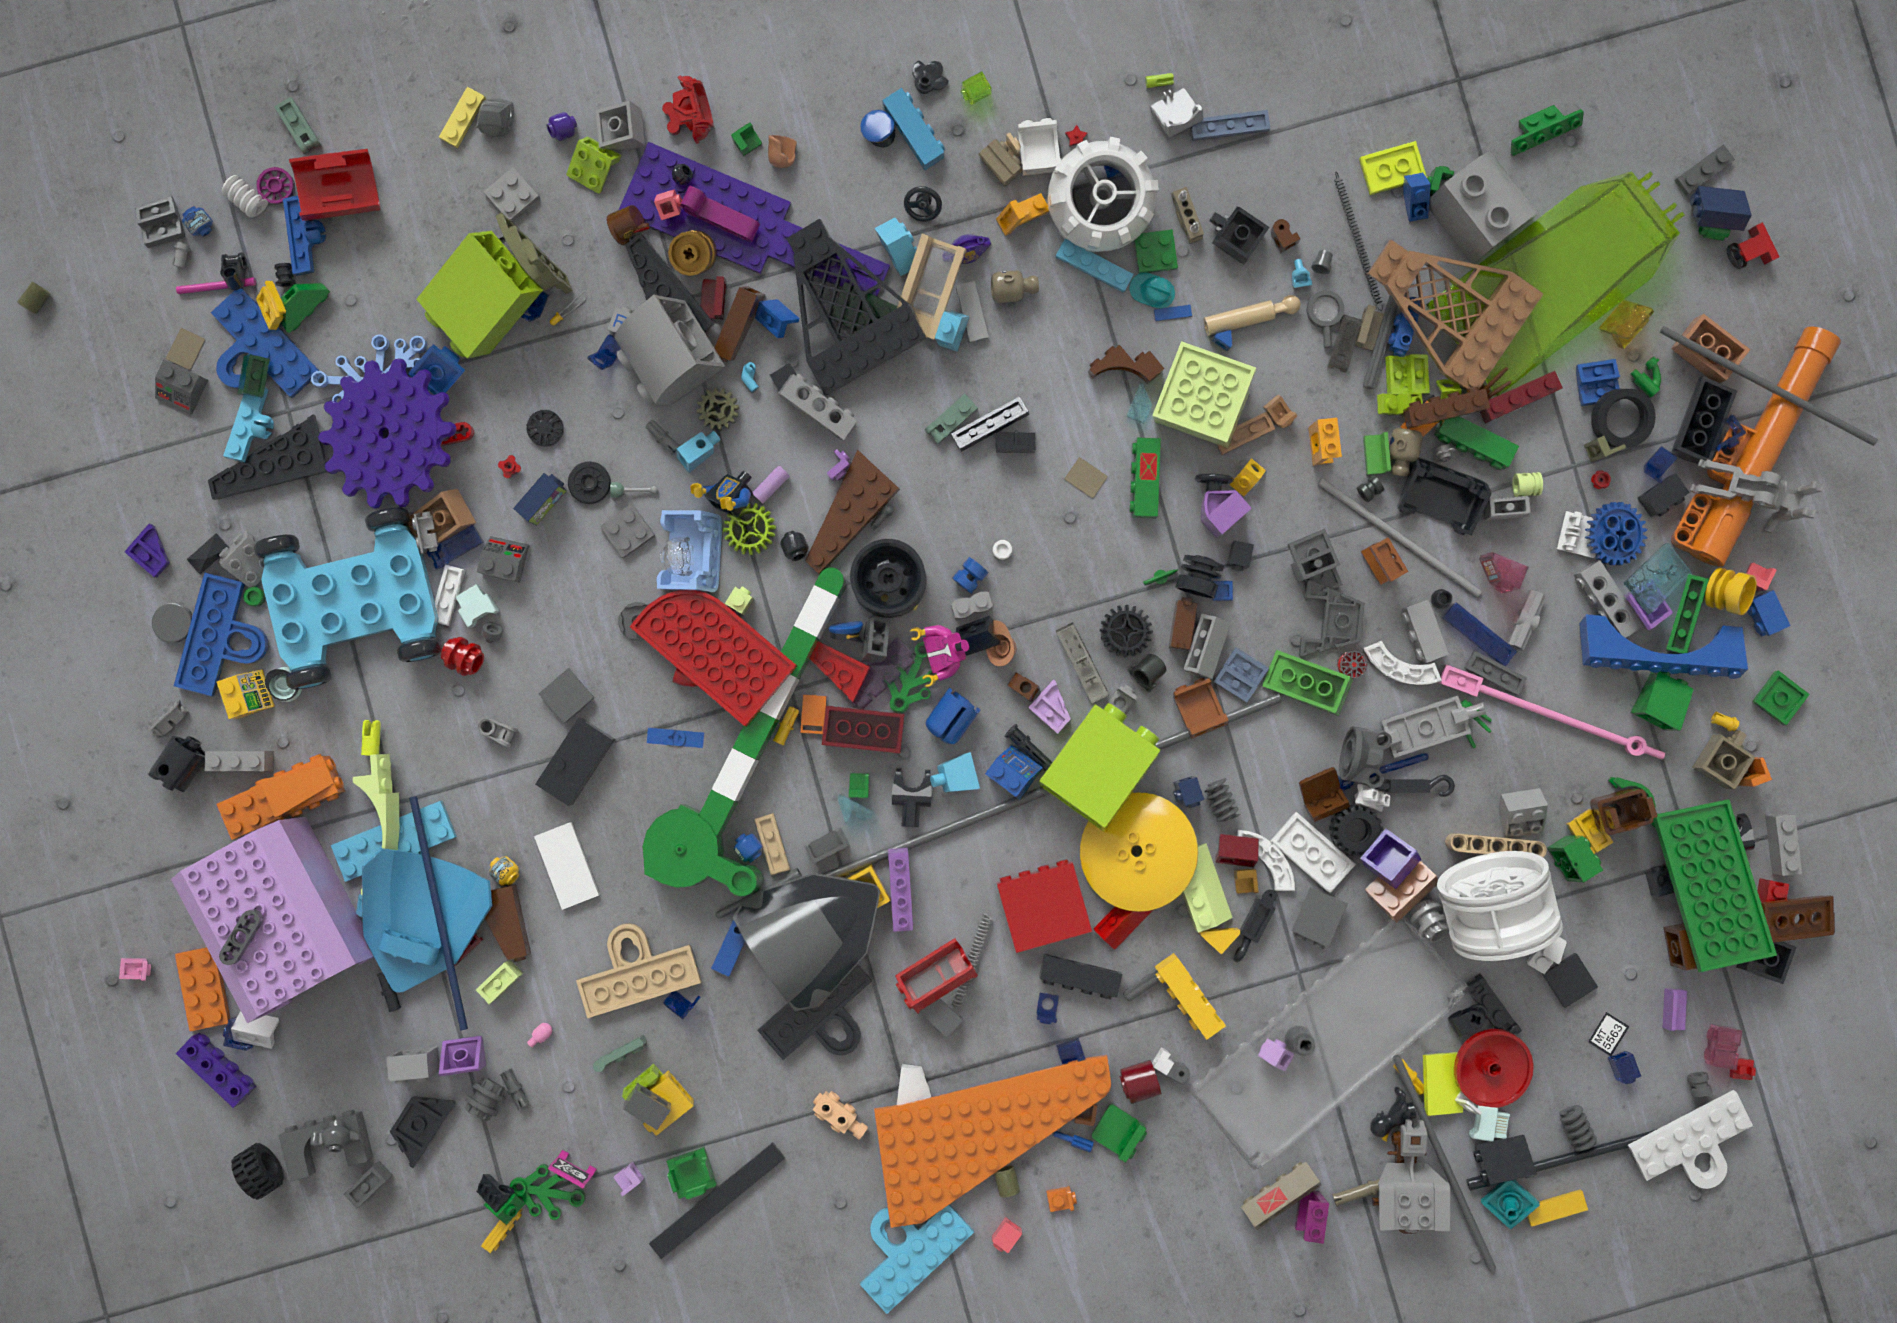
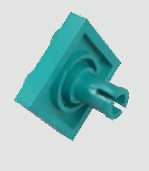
M1516 1180L1499 1183L1481 1199V1203L1510 1230L1540 1206L1539 1201Z

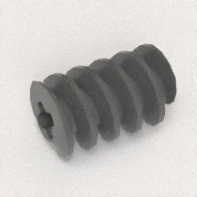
M1226 778L1208 784V788L1204 791L1205 793H1211L1207 798L1208 800H1214L1210 807H1217V810L1213 813L1214 815H1220L1216 820L1217 822H1225L1241 815L1235 814L1239 810L1238 807H1232L1236 801L1234 799L1229 800L1233 795L1231 792H1226L1229 789V785H1222Z
M1574 1105L1560 1112V1115H1564L1560 1121L1562 1123L1568 1122L1564 1129H1571L1567 1134L1568 1137L1575 1136L1571 1140L1572 1144H1578L1574 1148L1575 1151L1587 1150L1596 1145L1597 1136L1593 1134L1594 1130L1590 1127V1122L1586 1120L1587 1116L1583 1113L1582 1106Z

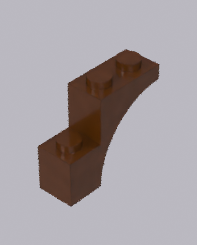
M1118 345L1116 348L1114 346L1110 347L1104 353L1106 356L1101 360L1099 358L1094 360L1089 365L1091 368L1088 373L1094 378L1107 371L1122 370L1137 375L1148 384L1161 374L1165 368L1151 351H1148L1146 354L1144 352L1140 353L1134 359L1136 361L1134 363L1121 345Z

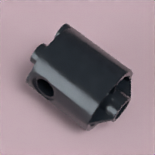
M172 736L148 775L155 780L164 782L162 786L168 790L173 791L177 789L185 792L205 762V751L201 748L202 743L192 736H187L186 739Z

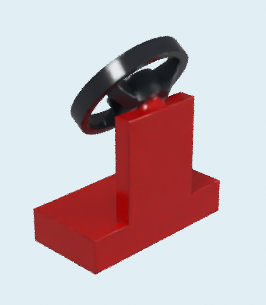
M1763 222L1748 230L1751 236L1750 239L1740 244L1732 243L1727 246L1728 259L1737 269L1746 267L1748 261L1758 256L1761 257L1764 265L1780 257Z

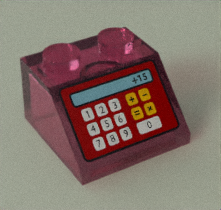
M1494 552L1480 555L1479 558L1489 584L1495 586V590L1506 593L1521 588L1529 568L1528 566Z

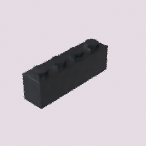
M1044 953L1039 978L1043 980L1042 983L1054 986V983L1062 984L1064 989L1073 990L1075 987L1081 989L1082 993L1092 995L1095 992L1099 993L1100 997L1111 1000L1112 997L1117 998L1123 974L1119 971Z

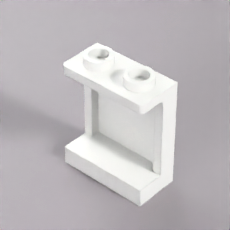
M1045 118L1040 122L1026 120L1018 124L1017 132L1018 141L1021 145L1022 176L1053 173L1061 161L1057 136V120Z

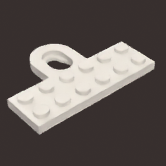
M1732 1090L1628 1144V1147L1646 1181L1681 1164L1691 1182L1700 1188L1709 1189L1719 1185L1727 1174V1163L1718 1144L1753 1125L1737 1092ZM1703 1152L1710 1155V1169L1707 1172H1701L1694 1164L1696 1156Z

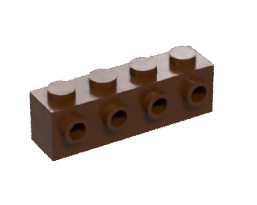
M1479 387L1467 389L1466 394L1460 395L1459 392L1447 394L1448 398L1440 399V396L1428 399V403L1421 404V401L1409 403V407L1403 410L1407 429L1489 409L1490 405L1486 389L1479 390Z

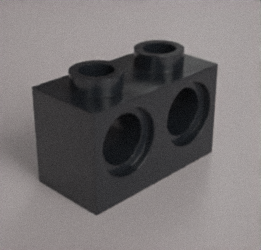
M1663 865L1651 868L1652 871L1645 872L1652 896L1661 897L1675 893L1667 867H1663ZM1662 875L1664 881L1659 885L1658 878Z

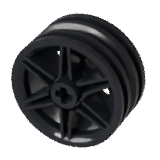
M880 539L869 543L858 552L851 566L850 583L858 602L865 610L878 617L896 618L909 613L920 603L926 589V573L922 559L911 546L896 539ZM895 557L896 562L890 563L889 558ZM872 563H876L878 565L875 570H872L870 568V565ZM905 569H909L911 571V574L909 576H905L903 574ZM893 577V583L891 584L890 582H888L887 584H885V578ZM868 582H873L874 586L872 589L866 587ZM901 588H904V589L907 590V594H906V595H901V594H900V589H901ZM884 594L888 595L889 597L888 601L883 602L881 600V597Z

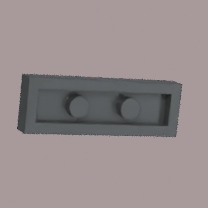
M1723 144L1674 181L1683 193L1687 195L1735 159Z
M1477 651L1472 652L1464 669L1514 695H1519L1527 680V677Z

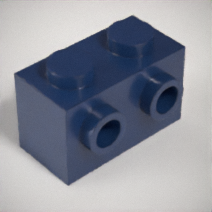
M1190 776L1173 782L1176 789L1173 791L1176 802L1189 808L1201 805L1200 801H1203L1204 797L1197 777Z

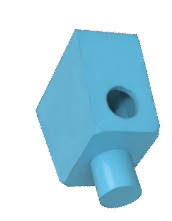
M952 310L944 311L935 335L938 345L957 352L969 316Z
M712 431L707 436L700 432L677 448V459L690 473L714 453V445L720 441L719 436L715 431Z
M971 752L961 754L938 765L939 774L930 776L932 786L942 785L944 792L980 789Z

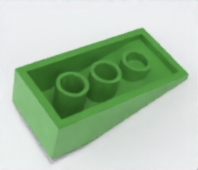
M1276 650L1262 686L1322 711L1339 716L1353 679L1345 674Z

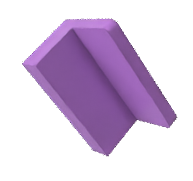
M1665 988L1662 1028L1669 1031L1685 1030L1687 990Z

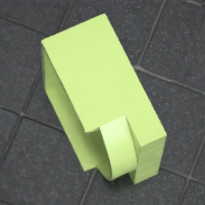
M1181 341L1152 415L1154 421L1228 448L1248 398L1249 388L1256 373V367Z

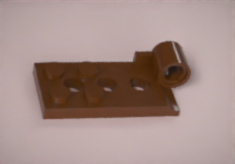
M1820 895L1761 902L1773 943L1830 936L1835 933L1834 896ZM1799 914V921L1795 924V917ZM1782 917V923L1778 926V918Z

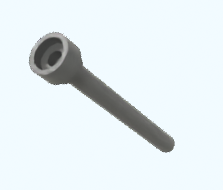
M795 868L787 874L786 878L759 891L800 878L802 874L798 868ZM744 898L717 911L716 917L721 919L737 911Z

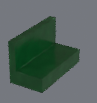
M252 354L243 357L237 395L247 394L260 398L263 397L270 359Z

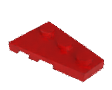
M818 641L809 659L852 702H855L871 667Z

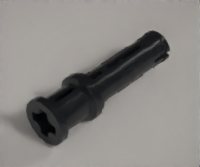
M1014 724L1004 735L1005 738H1009L1017 745L1016 748L1018 750L1026 752L1045 771L1053 763L1030 741L1029 735H1025L1018 729L1017 724Z

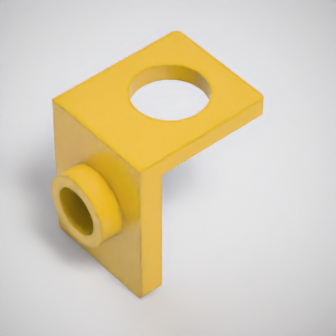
M1251 458L1229 485L1242 496H1245L1260 480L1266 470ZM1252 466L1256 467L1259 472L1255 471Z

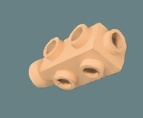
M825 1091L823 1095L819 1093L813 1101L815 1104L813 1108L815 1116L822 1121H828L831 1124L830 1127L836 1132L840 1133L841 1131L845 1133L848 1129L854 1133V1137L860 1140L868 1126L863 1122L859 1123L855 1120L857 1114L854 1113L856 1109L849 1103H846V1105L839 1101L840 1097L833 1091L830 1093ZM823 1105H828L830 1110H824ZM839 1117H844L846 1122L841 1123Z

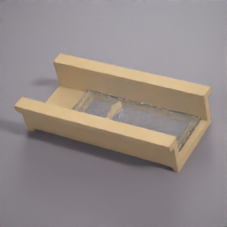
M922 234L901 297L911 304L926 337L935 340L943 312L946 310L964 254L967 250L966 248L957 247ZM900 301L897 308L902 306V303Z

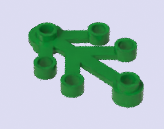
M924 642L918 643L915 647L916 657L908 675L902 664V656L895 654L891 658V662L896 667L903 685L900 693L894 683L895 675L887 672L883 676V680L888 684L892 695L889 703L890 708L895 713H904L908 709L909 704L921 699L926 700L931 696V691L928 688H922L919 693L907 696L911 688L931 681L929 677L922 679L925 675L915 678L923 658L928 656L927 651L924 654L919 652L920 647H925ZM894 657H900L901 662L895 664L893 662ZM888 674L893 676L891 682H887L885 679ZM927 690L929 692L928 697H922L921 692ZM897 700H901L903 702L902 707L898 708L896 706Z
M546 1164L539 1165L536 1171L526 1178L517 1177L511 1181L509 1186L515 1190L514 1194L518 1198H522L529 1208L530 1215L533 1217L540 1215L542 1206L539 1203H535L530 1194L537 1195L549 1212V1217L552 1220H557L561 1216L562 1210L554 1206L549 1197L569 1200L573 1207L581 1206L586 1200L584 1191L580 1189L569 1192L550 1188L557 1182L565 1180V1178L558 1174L553 1175L539 1186L530 1185L539 1177H545L549 1173V1167ZM540 1168H545L546 1173L542 1174ZM517 1184H521L523 1189L519 1190ZM575 1194H580L581 1200H577ZM533 1207H537L539 1212H533ZM556 1210L558 1216H553L552 1211Z

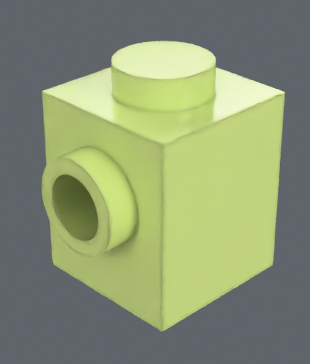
M741 586L738 589L735 587L725 604L744 615L754 598L750 596L752 592Z

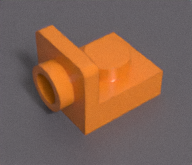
M1070 1186L1046 1191L1050 1212L1065 1209L1074 1211L1073 1205L1077 1204L1075 1192H1071Z

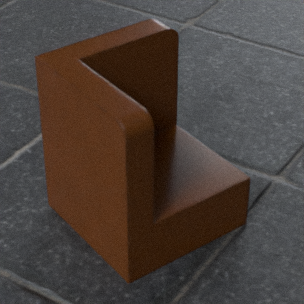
M1095 1103L1075 1117L1074 1122L1094 1126L1097 1104Z

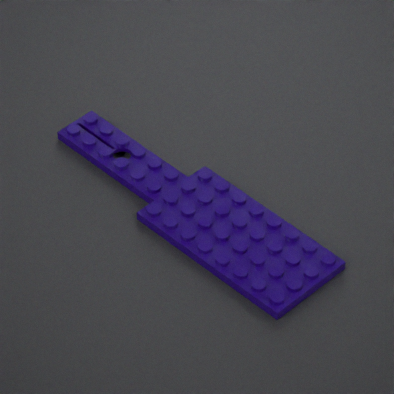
M651 142L647 143L619 210L634 205L641 212L645 223H649L650 228L671 237H676L680 233L693 230L705 232L716 244L717 256L759 274L762 273L768 257L795 268L794 252L786 238L803 228L785 221L791 206L790 201ZM677 164H686L692 170V180L686 185H679L672 178V170ZM693 186L701 190L707 198L758 221L760 226L753 241L748 242L686 213L683 208L680 215L661 220L654 203L656 195L675 189L676 194H680L683 200L688 187ZM838 243L884 282L890 269L889 264ZM847 258L864 291L877 284L873 278L868 277L869 275ZM836 262L834 266L830 267L829 272L838 274L840 269L838 264L841 263ZM823 264L817 267L818 269L822 270L826 269V267ZM844 268L842 276L849 277ZM815 270L814 276L823 280L824 272ZM828 274L827 282L835 285L837 276ZM841 278L839 287L842 288L844 282L850 284V280ZM881 288L875 290L871 294L878 296Z

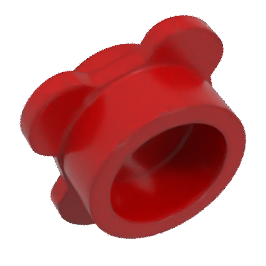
M509 455L506 460L499 461L498 467L504 472L503 476L505 478H511L512 475L521 471V466L515 461L516 458L513 455Z

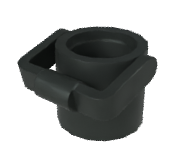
M1148 654L1138 664L1134 663L1128 669V672L1137 683L1149 693L1157 686L1156 682L1167 671L1164 662L1154 654Z

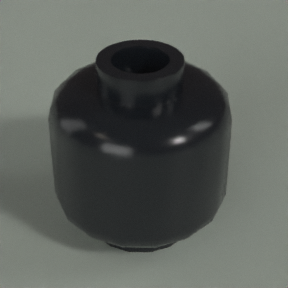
M789 531L784 534L780 541L785 557L792 561L803 559L808 552V544L804 535L800 532Z

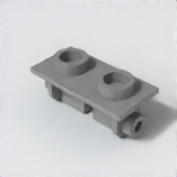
M423 512L422 517L421 513L414 514L412 524L418 534L416 538L417 548L421 549V554L427 552V548H429V552L437 551L439 545L436 533H428V530L435 529L433 515H430V512Z
M179 699L175 703L170 702L163 709L164 713L160 717L156 715L149 721L148 724L150 726L147 732L149 733L153 729V734L157 738L164 737L173 728V725L168 721L171 720L177 724L187 715L188 709L184 706H178Z

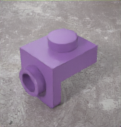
M836 449L834 453L840 462L827 472L828 477L832 481L835 479L839 481L846 475L845 471L850 467L848 463L850 458L844 451L840 453Z

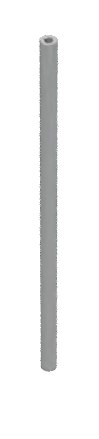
M1323 478L1320 480L1318 485L1476 597L1481 594L1482 591L1452 569Z

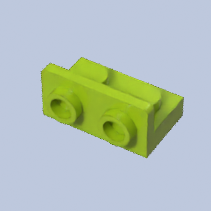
M652 1064L623 1088L622 1097L626 1100L637 1083L645 1088L651 1087L663 1073L655 1064Z

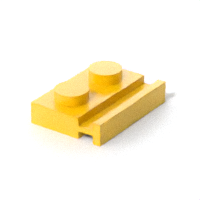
M265 281L266 286H262L256 301L269 330H277L280 322L283 320V313H286V309L274 282Z
M1591 809L1586 810L1572 821L1566 823L1573 836H1583L1590 842V849L1593 854L1598 853L1613 843L1608 834L1600 833L1597 830Z

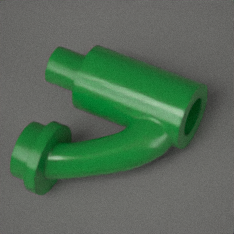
M1654 356L1645 363L1647 370L1652 369L1653 381L1644 372L1640 373L1637 369L1630 373L1635 379L1633 382L1649 398L1653 397L1660 390L1659 387L1661 385V374L1657 364L1659 359Z

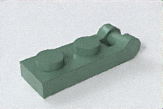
M292 97L274 106L304 154L310 152L309 149L321 145V142ZM308 135L310 139L304 142L302 138Z
M964 394L934 422L928 425L925 431L927 434H931L935 438L934 441L939 444L971 416L978 407ZM939 425L944 429L941 433L936 429Z
M641 1035L603 1055L594 1062L593 1069L596 1072H602L608 1066V1063L612 1061L618 1063L626 1058L625 1054L631 1051L633 1054L644 1049L643 1045L647 1042L644 1035Z

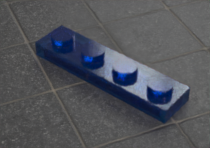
M1457 602L1453 603L1442 617L1495 661L1505 667L1518 652Z

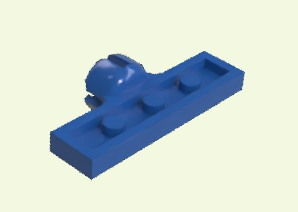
M298 196L283 198L292 273L295 276L314 273L312 246L323 243L326 240V235L320 234L326 232L324 225L318 220L302 221L299 214L301 208Z

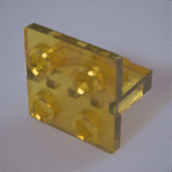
M1623 300L1602 323L1599 329L1602 332L1611 334L1618 347L1625 349L1649 322V317L1654 313V310L1650 307Z

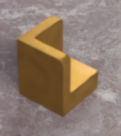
M1256 869L1234 870L1236 893H1259Z

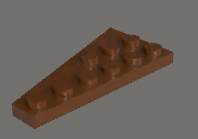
M857 450L805 560L818 574L829 567L900 490L859 450Z

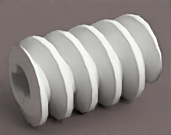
M233 175L225 181L222 187V195L240 208L242 212L246 213L248 217L253 218L260 215L266 209L268 201L266 199L262 200L260 194L256 195L257 193L254 189L250 190L251 186L245 184L244 180L239 179L238 175Z

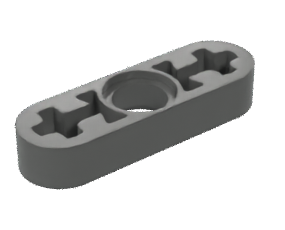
M252 909L242 914L219 953V959L223 964L232 965L241 959L263 922V915L260 911ZM254 915L256 922L249 924L248 928L242 927V925L247 926L250 922L248 916ZM239 931L244 932L246 935L244 943H240L236 939ZM235 946L240 947V949L237 948L233 951L232 955L234 958L228 959L229 955L227 952L232 951Z

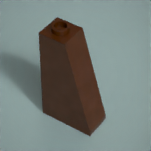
M749 286L739 287L714 347L722 361L735 360L756 316L759 301H763L765 297L764 293Z
M515 884L491 890L492 907L485 920L507 960L514 959V962L525 960L526 956L531 954L517 886Z

